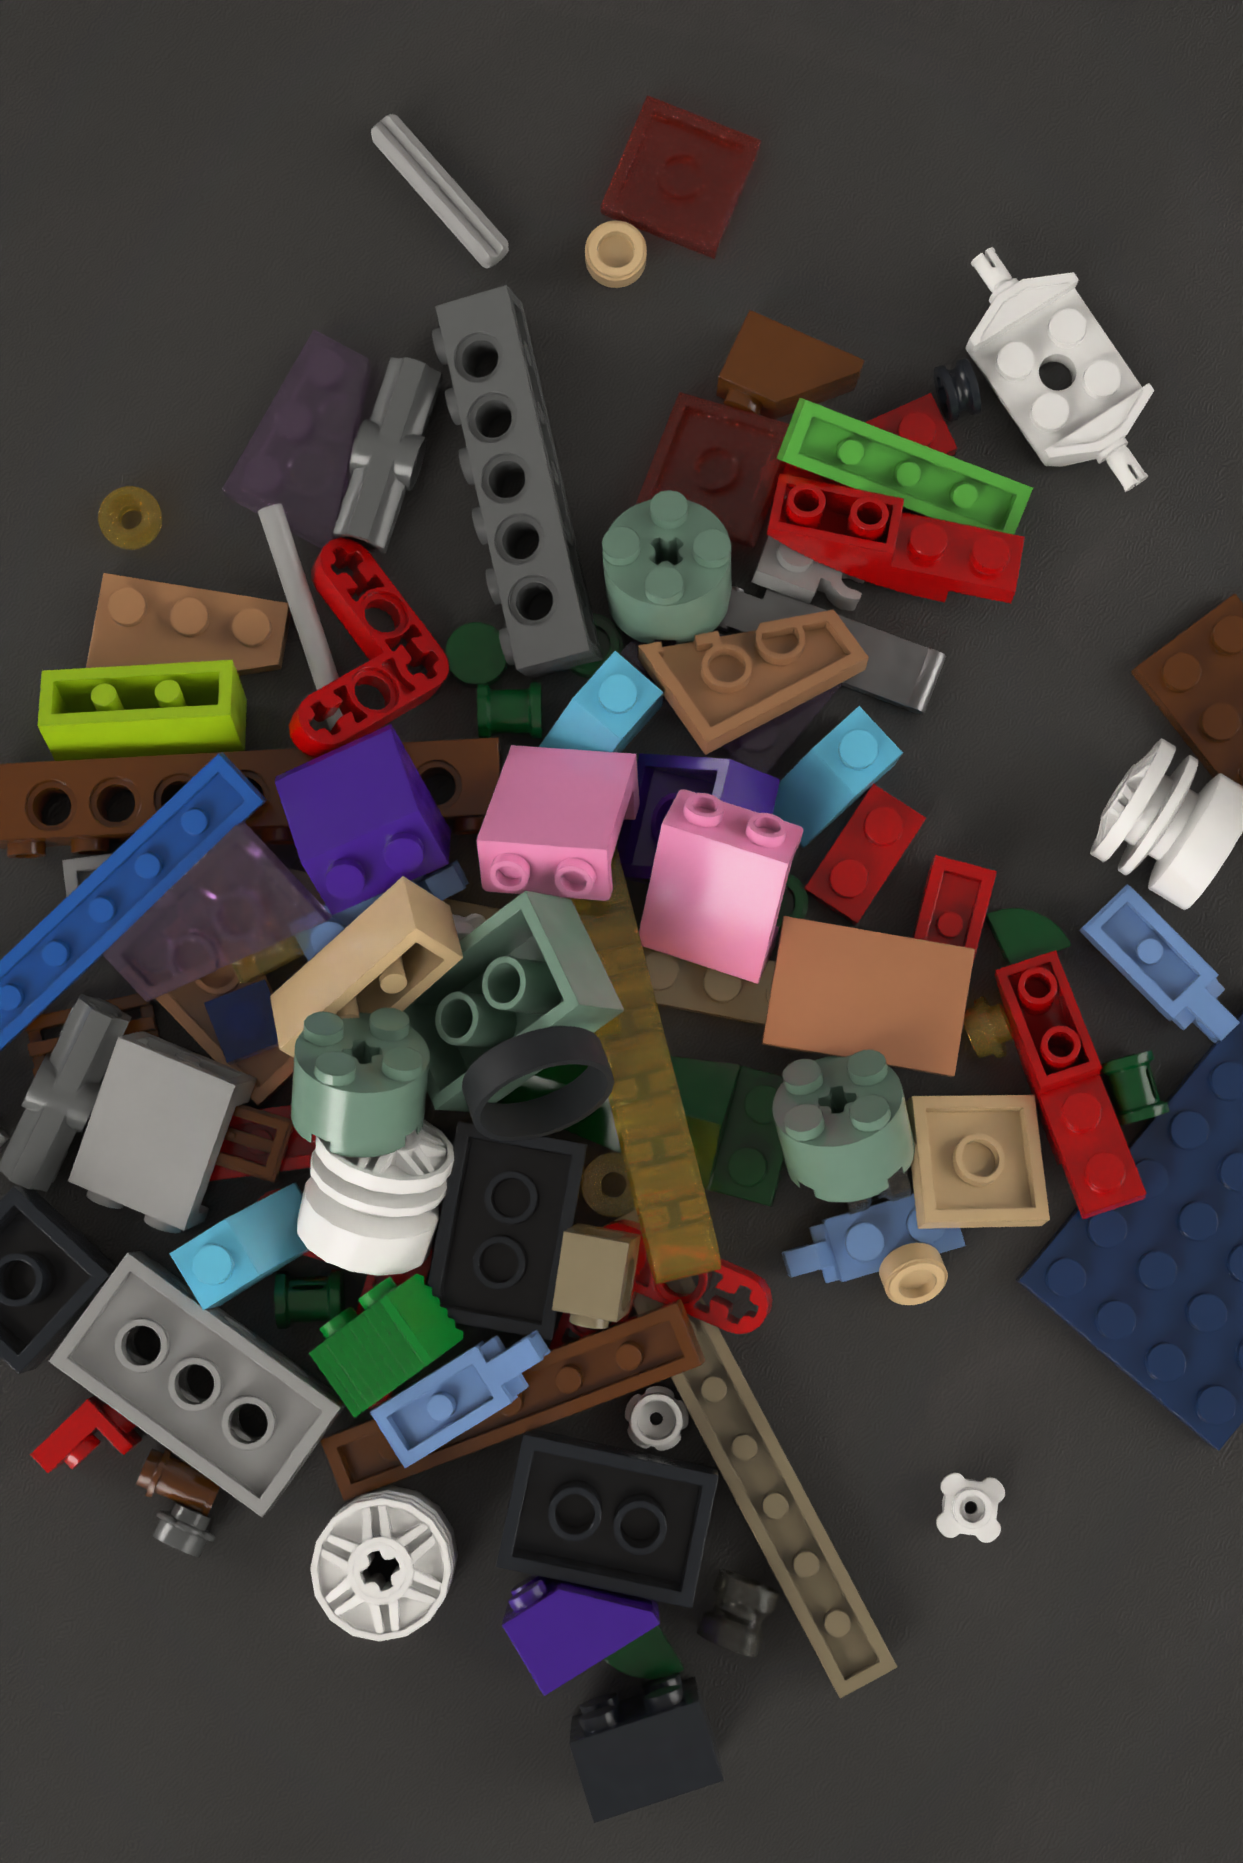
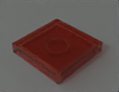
M647 95L602 201L601 214L617 221L627 222L640 230L715 259L761 149L762 140Z
M679 392L635 505L651 500L655 494L661 491H677L683 494L687 500L702 505L715 514L727 530L730 541L754 548L775 495L779 473L783 474L786 462L777 459V455L789 424Z

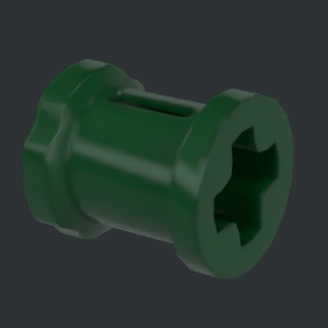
M532 682L529 689L494 690L490 689L488 683H478L477 720L479 738H490L491 734L530 733L533 739H542L543 709L541 682Z
M1152 1049L1101 1063L1102 1069L1100 1074L1107 1077L1117 1111L1115 1114L1120 1126L1170 1112L1168 1103L1160 1101L1149 1064L1154 1060Z
M332 1269L329 1276L291 1277L288 1271H278L275 1276L274 1288L277 1328L288 1329L292 1322L330 1321L346 1309L343 1269Z

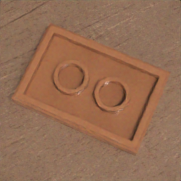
M784 916L762 1044L847 1057L862 1050H875L884 1055L886 1063L890 1067L954 1077L975 949Z

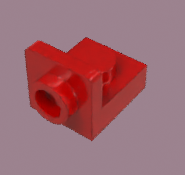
M94 1395L88 1398L30 1455L47 1473L55 1470L64 1462L73 1470L102 1443L94 1435L97 1430L123 1455L134 1449L142 1441V1438L134 1430L135 1424Z

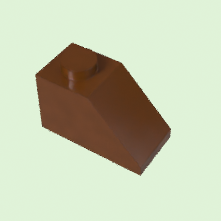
M749 309L718 377L716 396L725 399L724 405L740 416L757 419L759 415H762L768 419L775 420L794 413L799 398L818 404L854 391L860 379L865 360Z

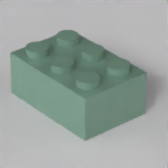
M524 891L462 938L459 942L463 959L403 1010L410 1018L409 1026L423 1037L429 1048L427 1092L435 1110L469 1112L462 1091V1081L469 1067L485 1052L510 1038L542 1028L572 1026L587 1029L594 1033L622 1013L624 1008L572 900ZM541 1070L514 1080L496 1092L487 1102L497 1103Z

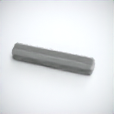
M389 114L372 128L373 143L482 267L491 268L509 252L507 239L397 115Z

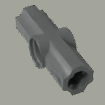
M408 357L390 358L371 419L363 421L354 443L350 460V473L352 477L346 495L343 498L333 534L336 539L345 538L360 543L370 553L380 552L386 554L406 491L411 492L414 489L421 472L427 446V438L424 436L434 412L433 408L443 381L442 373L429 367L426 363Z
M83 994L74 1003L52 1054H46L21 1106L26 1109L0 1161V1172L9 1181L29 1190L36 1189L45 1192L48 1191L51 1183H54L69 1152L67 1150L76 1131L82 1132L95 1105L103 1082L102 1077L109 1065L119 1036H123L131 1017L121 1011L118 1006L103 999Z

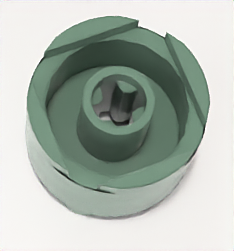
M667 490L655 494L651 500L629 508L613 522L602 540L603 568L609 612L620 629L630 637L643 643H654L655 639L676 640V645L694 642L695 635L714 631L726 616L732 589L731 542L727 530L716 515L702 505L687 500L683 494Z
M380 1008L372 1013L359 1012L360 1018L341 1019L337 1014L330 1012L313 1013L304 1020L303 1031L298 1036L294 1049L291 1120L296 1131L310 1143L312 1141V1134L329 1141L330 1152L341 1156L358 1158L376 1157L401 1149L405 1146L406 1136L416 1130L418 1135L424 1123L430 1059L427 1043L416 1030L409 1026V1016L395 1008Z
M862 1050L847 1057L827 1056L817 1060L800 1059L792 1062L784 1069L782 1074L783 1083L774 1096L772 1111L788 1174L799 1188L800 1183L814 1190L816 1198L828 1202H854L873 1197L889 1188L888 1178L901 1167L903 1173L907 1171L914 1158V1139L901 1081L893 1069L887 1065L884 1055L875 1050Z

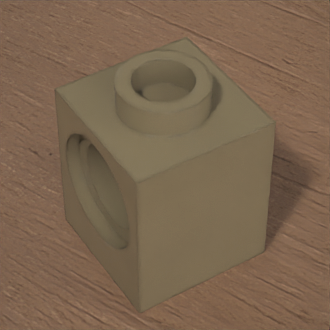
M580 1223L565 1230L552 1310L569 1313L570 1323L592 1329H606L609 1327V1321L617 1323L630 1310L641 1235Z

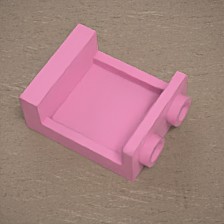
M511 745L476 840L482 888L487 892L521 894L524 891H531L563 898L609 900L613 890L611 861L624 819H636L640 805L636 754Z
M685 789L680 790L661 825L636 944L758 984L775 947L779 931L776 922L791 863L801 842L803 828L799 825L783 821L780 817L773 814L758 813L723 802L710 794L695 793Z

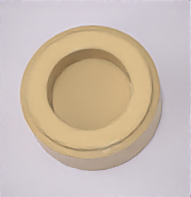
M608 221L600 224L590 233L585 245V263L589 274L594 280L606 287L621 288L634 283L642 275L646 266L647 246L643 235L636 227L624 221Z
M910 1243L896 1248L884 1258L879 1268V1276L887 1296L893 1302L901 1305H917L929 1301L944 1288L948 1278V1273L939 1251L926 1243Z

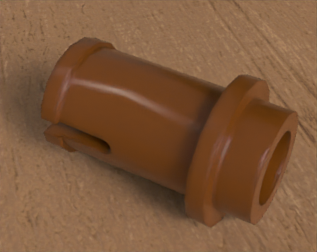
M152 1448L136 1482V1485L147 1489L145 1496L152 1498L155 1492L197 1510L204 1516H208L220 1486L190 1464L171 1457L172 1451L166 1448L164 1453Z

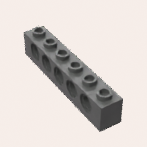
M507 285L437 305L435 308L440 327L432 330V338L442 366H449L453 387L445 390L446 402L455 425L462 424L466 447L459 449V460L467 483L469 485L475 484L480 507L472 509V518L479 541L482 545H489L493 567L486 569V581L494 604H502L507 627L499 630V639L505 660L509 666L515 665L517 671L531 679L568 670L577 665L603 660L523 304ZM488 354H498V363L494 371L485 377H475V368L479 360ZM501 413H511L512 422L507 432L499 437L489 438L488 428L491 421ZM524 472L525 485L521 492L512 498H502L501 489L505 479L513 473ZM528 532H538L539 545L536 551L528 558L516 559L515 546L518 539ZM541 592H551L553 605L550 612L542 619L530 620L528 607L533 597Z

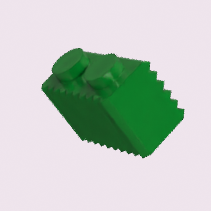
M415 1274L399 1286L396 1285L391 1276L358 1299L365 1310L358 1315L354 1308L350 1306L319 1329L326 1340L309 1352V1355L354 1418L463 1340V1331L455 1328V1320L449 1318L447 1309L440 1306V1298L432 1296V1287L424 1285V1276Z

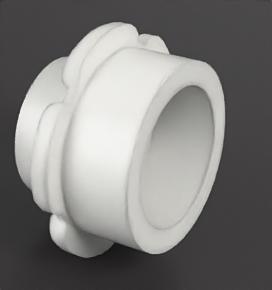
M652 1386L647 1388L645 1394L634 1395L628 1402L625 1410V1419L630 1424L627 1429L628 1435L636 1445L644 1449L652 1446L659 1451H664L674 1447L681 1440V1430L688 1425L689 1415L685 1403L682 1400H676L673 1391L662 1386ZM655 1412L660 1413L663 1417L662 1422L658 1425H654L650 1421V1416Z

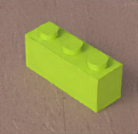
M233 660L44 670L41 673L37 726L55 761L245 751L247 698Z

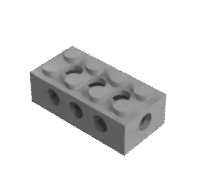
M142 1251L128 1252L49 1360L51 1364L261 1517L274 1507L346 1406L335 1391L219 1307L203 1310L190 1287ZM142 1326L152 1328L160 1338V1353L154 1361L141 1356L136 1348V1335ZM194 1364L207 1368L213 1376L214 1389L209 1398L196 1396L188 1386V1372ZM244 1404H255L265 1412L268 1426L264 1436H252L242 1428L239 1421V1413Z

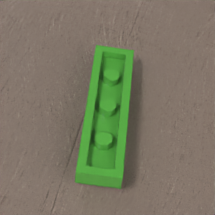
M799 398L777 455V459L849 487L904 498L903 507L928 517L1009 534H1015L1033 490L1030 486L803 398Z

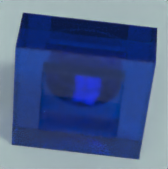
M265 979L204 1003L226 1062L229 1065L279 1046L270 999L272 994Z

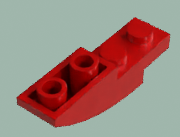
M779 473L767 535L790 549L844 574L913 596L945 603L948 592L951 591L1011 604L1017 587L1025 540L1024 536L902 512L904 498Z
M1056 950L995 970V977L1010 1030L1032 1095H1035L1039 1117L1057 1165L1062 1164L1082 1219L1143 1200L1147 1194L1101 1079V1063Z

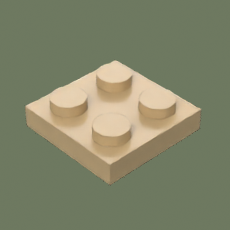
M1035 1095L912 1096L906 1101L915 1145L911 1170L918 1229L1042 1226L1050 1220Z

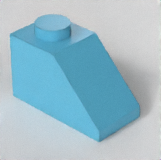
M614 651L572 698L539 747L621 753L662 707L663 691L619 653Z
M858 706L815 745L780 781L773 815L780 817L783 821L799 825L803 828L799 845L804 848L862 796L873 783L875 784L897 763L903 752L868 714Z
M292 1183L225 1218L169 1253L203 1310L223 1305L309 1251L297 1234V1218L303 1196L297 1183Z

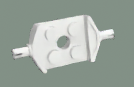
M993 247L985 250V255L980 253L972 260L971 265L975 267L992 292L989 299L991 305L969 338L965 349L1044 466L1063 467L1094 459L1100 464L1106 460L1124 487L1125 492L1133 489L1134 485L1137 486L1148 477V474L1144 472L1129 448L1126 447L1128 441L1125 437L1153 394L1154 389L1150 383L1142 387L1076 291L1075 287L1079 279L1074 272L1027 278L1018 281L1017 278L1012 279V276L995 253ZM1048 362H1058L1065 365L1072 376L1071 386L1064 390H1052L1046 387L1040 379L1039 368Z

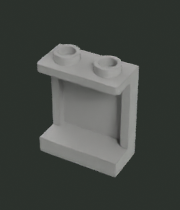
M144 1031L119 1036L68 1182L87 1189V1198L99 1205L115 1209L127 1206L145 1214L144 1222L164 1232L180 1233L181 1230H187L204 1222L209 1208L201 1205L235 1107L249 1102L257 1078Z

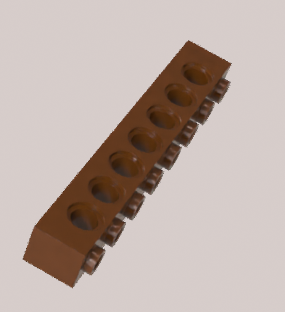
M498 737L402 742L424 783L436 775L447 776L456 783L453 797L448 802L437 805L446 823L453 825V834L478 835L502 772L501 747ZM298 748L0 764V848L7 849V857L19 859L45 857L46 847L71 845V854L75 855L110 853V843H124L218 753H224L253 785L261 787L263 795L267 799L218 848L237 846V837L258 835H262V844L266 845L295 844L278 794L275 778L315 758L303 753ZM120 792L133 793L135 808L131 816L121 822H110L107 817V805L110 799ZM67 795L71 801L69 816L58 825H47L44 820L46 804L56 796Z

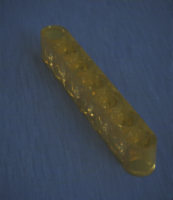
M615 847L611 861L613 890L610 899L607 901L569 899L572 900L624 1008L622 1013L595 1031L594 1034L597 1035L602 1043L614 1076V1087L608 1100L650 1270L655 1284H661L721 1269V1259L617 847Z

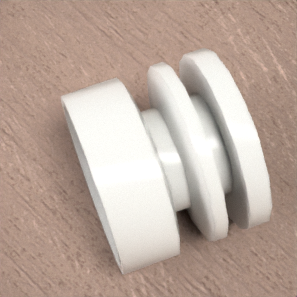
M1161 738L1146 756L1131 766L1115 789L1102 812L1098 834L1091 847L1090 854L1105 862L1112 856L1122 841H1126L1128 845L1118 864V871L1128 875L1141 864L1147 855L1156 859V863L1150 875L1148 889L1179 908L1186 910L1194 904L1211 883L1243 832V786L1219 773L1197 794L1189 788L1196 774L1198 759L1188 755L1170 777L1165 775L1176 751V746Z
M424 1120L423 1127L418 1135L416 1130L406 1136L404 1147L393 1153L376 1157L358 1158L330 1152V1142L316 1136V1149L312 1152L311 1177L305 1183L297 1218V1234L307 1249L325 1262L351 1272L377 1276L403 1274L421 1266L431 1253L439 1221L438 1204L445 1197L447 1190L446 1179L451 1174L454 1163L453 1145L441 1130Z
M386 1486L359 1495L341 1507L316 1541L310 1567L315 1597L329 1620L352 1636L379 1642L406 1637L428 1623L446 1598L453 1581L458 1558L454 1529L441 1508L418 1491L396 1486ZM375 1551H380L384 1560L396 1558L399 1565L393 1571L391 1581L386 1582L382 1573L371 1575L367 1570V1567L375 1558Z

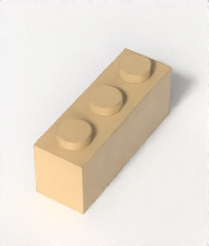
M402 876L270 996L279 1050L294 1058L295 1043L303 1031L304 1020L307 1016L316 1012L334 1013L343 1019L360 1018L359 1012L372 1013L377 1009L385 1007L401 1011L405 1010L463 959L450 905Z

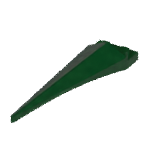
M603 1047L614 1076L613 1090L607 1100L596 1111L564 1130L710 1191L770 1207L773 1206L785 1160L772 1111L774 1096L783 1083L782 1076L738 1064ZM568 1064L545 1068L498 1102L501 1104L518 1103L550 1094L575 1080L588 1068V1065Z

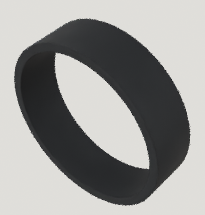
M572 1026L542 1028L510 1038L480 1056L469 1067L462 1081V1091L474 1127L483 1136L501 1141H520L538 1138L572 1126L596 1111L607 1100L614 1087V1076L600 1039L587 1029ZM559 1065H588V1068L575 1080L542 1097L509 1104L487 1102L504 1086L532 1072Z

